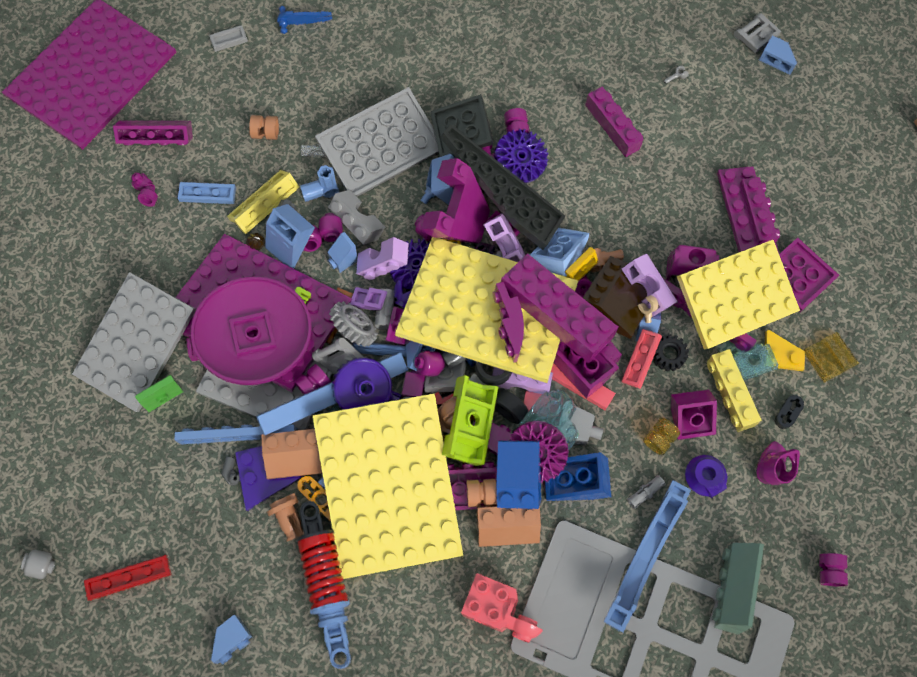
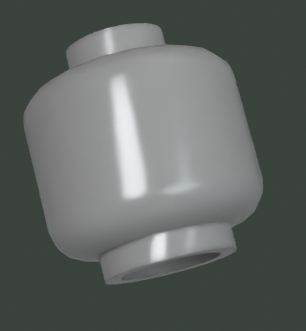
M34 549L30 553L25 554L21 570H24V575L27 577L44 579L48 573L52 574L55 561H52L51 553Z

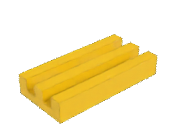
M589 247L565 271L566 277L579 281L598 263L595 249Z

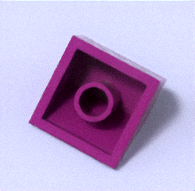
M709 389L671 394V413L678 440L716 435L717 400Z

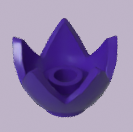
M401 279L395 285L394 297L397 299L395 303L405 308L411 291L403 293Z

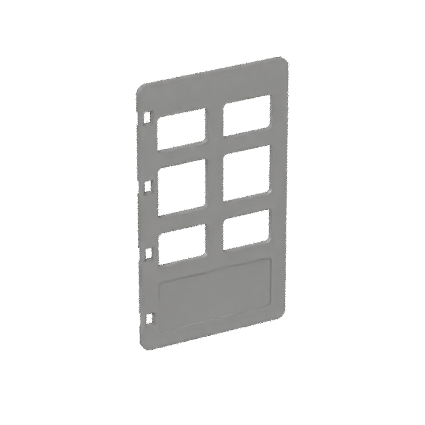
M559 522L522 614L538 622L536 627L542 629L543 632L539 636L532 638L530 643L513 637L511 642L513 653L567 677H611L593 669L591 661L605 625L604 619L614 600L627 564H631L637 550L570 522ZM656 559L650 572L655 574L656 581L643 618L639 619L631 616L625 628L633 632L636 638L622 677H639L651 642H656L693 658L695 665L691 677H708L712 667L735 677H779L794 627V619L791 615L756 601L754 616L760 620L759 628L748 662L746 664L717 651L723 630L714 628L715 621H713L712 617L714 609L718 605L716 592L720 585ZM673 582L710 597L715 601L701 644L662 629L657 624L670 584ZM535 649L547 653L545 660L533 656Z

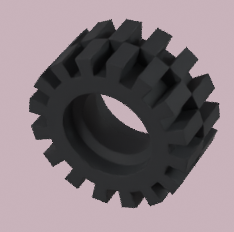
M668 334L667 337L665 335L661 337L653 360L656 361L654 364L656 366L659 364L661 370L665 368V371L669 372V370L675 371L677 368L680 369L689 356L687 355L689 349H686L687 343L683 344V339L678 340L677 335L672 337V334ZM666 347L674 348L677 352V357L672 360L667 359L663 354V349Z

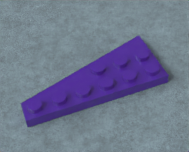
M262 446L235 452L246 511H249L262 501L264 502L272 495L304 477L267 479Z

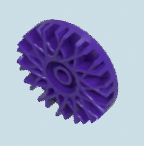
M519 129L517 132L514 130L509 131L497 143L494 159L524 183L532 182L543 173L547 166V156L549 153L546 152L547 148L544 149L543 147L545 142H541V138L538 140L536 133L532 135V131L526 133V129L523 131Z
M411 239L408 244L407 265L390 271V275L395 283L399 279L402 280V288L412 290L429 247L425 239L422 241L418 239V243H414L413 239Z
M354 358L351 361H347L346 364H342L341 369H338V373L334 375L335 380L332 381V384H334L332 386L334 390L333 397H335L334 401L338 403V407L342 410L388 402L391 397L392 381L390 375L382 364L373 359ZM362 384L365 385V389L363 391H361Z

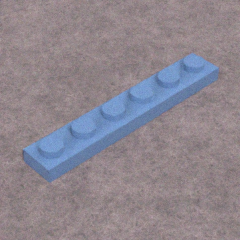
M291 423L271 433L298 431V429ZM241 425V428L223 426L221 429L215 430L211 427H204L200 431L182 429V432H175V441L179 444L261 440L263 432L261 427H253L252 425Z

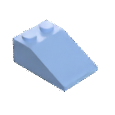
M558 228L544 250L537 247L530 256L551 273L566 277L565 271L581 256L589 238V233Z

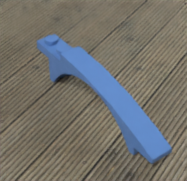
M674 480L671 482L615 595L604 623L622 633L635 612L644 585L663 545L688 503L686 499L691 491L689 488Z

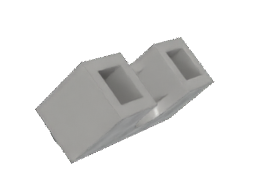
M351 190L336 193L328 208L341 218L342 223L363 245L377 241L385 226L375 215L365 216L358 212L362 202Z

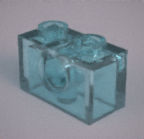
M761 343L752 347L753 350L748 352L742 350L734 354L733 358L744 381L778 368V362L769 344L763 345ZM756 358L759 364L751 365L748 360Z

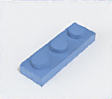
M180 182L178 200L179 202L234 204L236 186L235 184Z

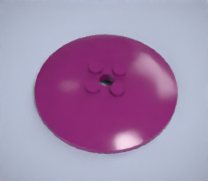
M264 277L239 278L217 287L201 302L194 314L191 325L193 349L201 364L216 377L239 385L263 384L287 374L305 355L312 333L310 314L302 298L284 283ZM255 330L258 332V335L249 337L248 333Z

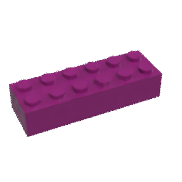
M526 254L501 279L510 298L518 296L521 308L588 363L614 338L618 326L529 254Z

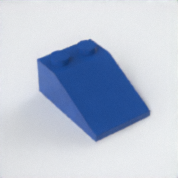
M498 441L497 508L539 509L541 503L540 441Z
M601 452L568 457L564 470L560 472L559 476L556 475L555 479L550 478L548 482L545 481L546 500H594L611 497L608 458Z

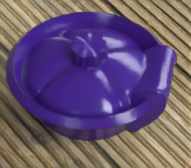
M699 455L688 463L685 471L686 481L694 492L713 498L727 489V472L724 465L717 458L710 455Z

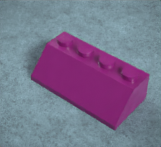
M561 340L554 359V364L586 399L601 388L619 369V366L603 349L588 363Z

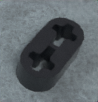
M792 395L784 402L775 416V424L779 428L788 429L794 424L804 408L803 399L798 395ZM796 401L797 407H795L793 410H790L792 406L791 402ZM786 414H788V415H789L788 418H787V421H788V422H786L785 424L782 423V420H783L782 418H783Z

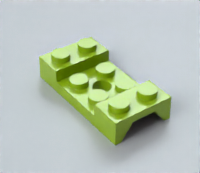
M466 375L457 377L453 397H456L457 400L450 435H445L443 456L475 466L485 464L498 392L497 386L481 385L470 381L469 376ZM471 415H473L476 420L474 426L470 423Z

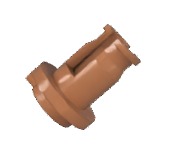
M295 493L271 503V509L267 511L268 516L275 514L281 530L287 537V542L305 534L294 508V505L299 503Z

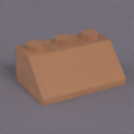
M315 429L270 433L267 435L261 434L262 455L267 479L323 474Z
M485 505L476 507L479 547L540 543V507L539 509L497 508V506Z

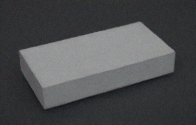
M242 25L209 35L215 52L248 42Z

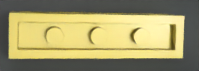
M280 170L227 217L230 221L236 223L243 233L247 234L270 214L273 208L278 207L281 200L287 199L299 188V185L290 173Z

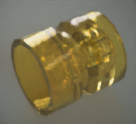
M660 418L653 426L654 430H650L644 437L643 442L653 452L663 456L671 447L670 443H674L681 433L672 422L665 418Z

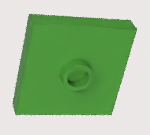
M169 375L138 393L135 397L148 412H151L181 394L183 390L175 379Z

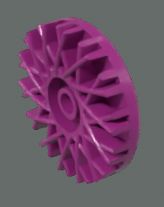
M531 421L522 424L512 433L509 441H540L541 483L544 480L548 482L550 478L555 479L556 475L559 476L560 472L564 470L568 459V444L564 435L555 426L542 421Z

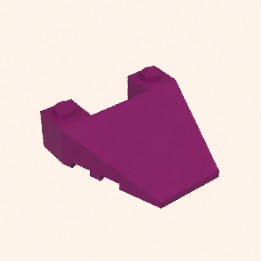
M458 158L442 160L437 178L454 188L447 213L445 214L442 211L426 212L420 230L433 238L479 244L484 233V224L488 220L490 213L489 206L470 166Z

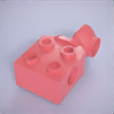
M478 573L476 574L461 611L464 617L499 632L509 629L513 631V637L530 643L532 638L539 636L543 632L542 629L536 627L538 622L523 615H519L518 618L514 617L518 603V595L515 588Z

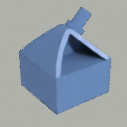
M448 154L431 161L426 182V193L421 198L424 204H427L431 197L437 196L449 205L454 188L438 179L437 175L442 160L455 159L453 155Z

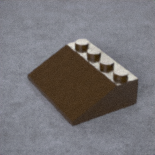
M610 256L583 299L618 326L616 333L631 339L644 317V313L640 311L638 305L646 299L647 291L640 283L631 285L622 270L628 263Z

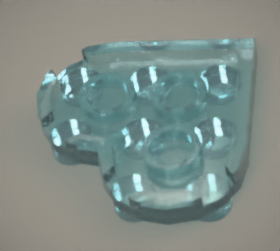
M557 389V391L553 390L549 393L546 391L538 398L517 428L531 421L549 423L559 429L564 435L569 451L579 435L571 421L576 411V405L573 399L563 390Z

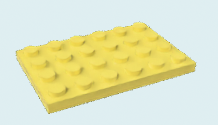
M774 240L677 276L704 349H709L800 311Z

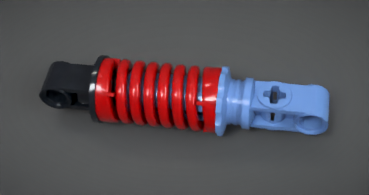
M308 501L300 508L305 535L298 537L296 543L299 547V553L302 555V568L305 570L304 577L307 578L305 583L309 586L307 593L311 595L309 602L314 603L311 606L310 614H317L320 620L318 626L319 628H324V637L331 664L335 668L344 669L351 662L349 641L344 622L348 621L344 608L350 605V601H348L347 593L341 592V590L345 589V584H338L344 580L343 576H337L342 573V569L335 568L340 565V561L333 560L338 558L339 554L338 552H331L337 549V545L332 544V541L335 540L334 530H324L318 505ZM308 508H315L316 513L312 517L305 516L306 510ZM339 652H344L347 657L343 665H338L335 662V656Z

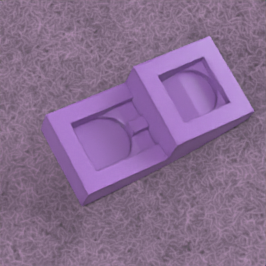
M356 287L350 304L360 309L381 310L387 291L370 287L369 290Z

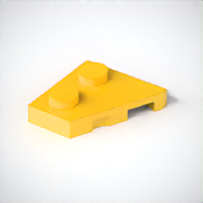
M770 330L765 332L764 367L803 371L805 367V351Z

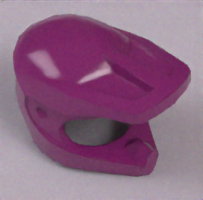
M771 442L763 451L756 468L759 481L764 484L781 485L794 480L798 473L799 450L790 449L786 451L778 442ZM787 457H789L792 463V468L789 472L786 471L785 464Z

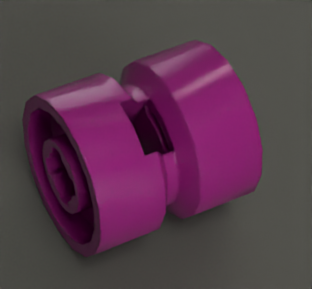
M513 108L505 112L506 133L512 130L517 132L519 129L521 131L526 129V133L530 132L526 110Z
M314 364L307 370L306 376L301 375L294 383L304 395L331 383L324 371L317 364Z
M836 553L819 554V566L823 569L820 572V585L848 586V573L844 571L848 568L847 555Z

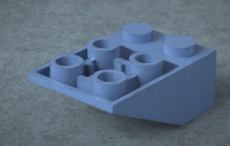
M289 204L273 208L266 223L265 248L283 264L294 269L315 227Z

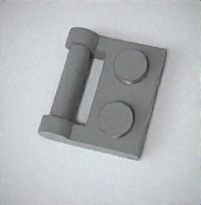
M759 13L742 29H737L734 32V36L747 45L754 53H757L768 44L772 35L777 37L781 31L763 14ZM762 25L750 35L747 34L755 26Z
M339 338L334 344L322 350L317 349L312 353L314 361L321 362L334 375L338 373V369H341L342 364H346L347 361H351L354 358H364L344 338ZM337 350L340 351V352H338V353H336V354H334V355H332V356H330V357L327 356V355H329V354H331V353H333V352H335V351H337Z

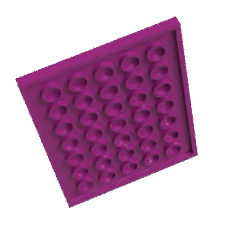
M94 0L2 91V94L83 150L176 53V49L102 0Z
M224 234L175 298L197 310L205 297L217 287L244 277L270 278L284 283L294 291L297 287H301L310 292L311 298L305 301L312 325L308 349L300 362L291 371L271 381L293 392L296 387L294 381L305 374L314 360L312 357L313 351L321 349L336 328L333 325L334 322L330 320L332 317L329 315L330 310L338 302L350 303L352 298ZM193 317L183 333L188 338H191ZM255 330L248 333L249 337L258 335V332Z

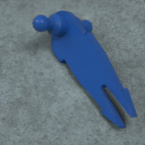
M284 6L279 7L280 13L277 17L282 34L287 33L286 27L291 24H309L332 20L331 12H285L286 8Z

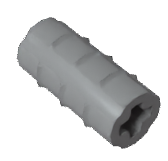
M380 289L387 291V295L382 309L376 310L375 327L381 330H388L395 303L394 290Z

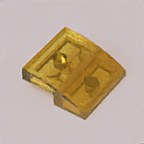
M838 332L803 350L824 383L859 364Z

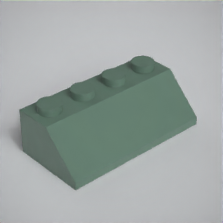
M732 543L724 549L722 560H725L724 568H721L719 573L721 586L716 592L718 605L714 609L712 617L713 621H715L714 628L738 635L752 628L764 544Z

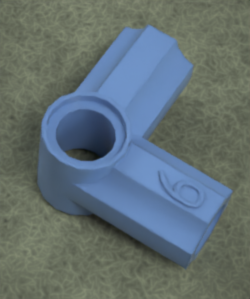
M327 165L321 166L317 172L319 178L317 181L300 186L305 202L322 196L326 198L333 197L336 193H339L332 167Z

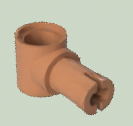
M595 248L598 263L590 272L601 271L610 256L622 261L624 259L623 251L619 249L611 252H601L600 248Z

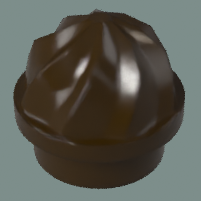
M253 233L247 237L246 244L250 248L259 251L264 247L265 239L261 234Z

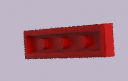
M163 555L84 580L87 600L92 601L171 576L168 556Z

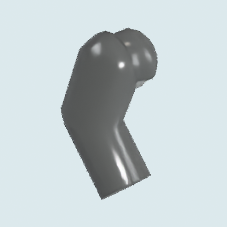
M225 457L221 475L227 484L234 486L240 481L239 475L233 470L235 459Z

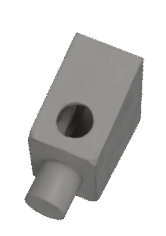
M569 402L565 403L558 429L564 435L568 444L586 446L589 437L601 440L604 430L603 428L593 426L595 419L593 414Z

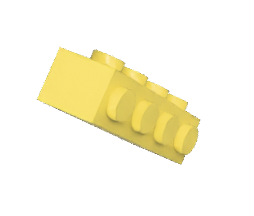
M730 349L711 355L707 361V367L714 377L717 390L722 395L723 404L729 411L733 426L736 427L737 432L755 427L762 420Z

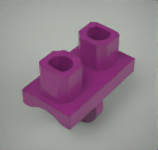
M393 307L385 341L405 345L406 339L395 336L404 309Z

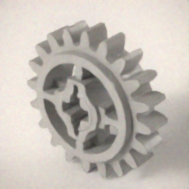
M343 301L342 303L338 302L330 310L329 315L332 316L330 320L334 322L333 325L338 329V332L351 342L356 343L358 346L362 344L363 347L366 345L369 347L377 339L378 333L375 331L376 328L373 326V322L356 306H352L350 303L346 304Z

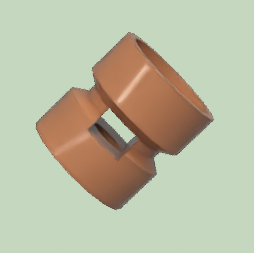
M251 115L249 128L252 139H262L263 137L270 140L278 139L279 121L277 116H266V118H263L262 115Z
M484 479L482 483L479 480H467L468 507H480L481 503H484L485 506H497L496 479Z

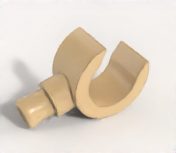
M652 295L646 297L651 305L650 309L645 303L638 305L640 311L644 313L645 323L652 322V312L658 309V301Z

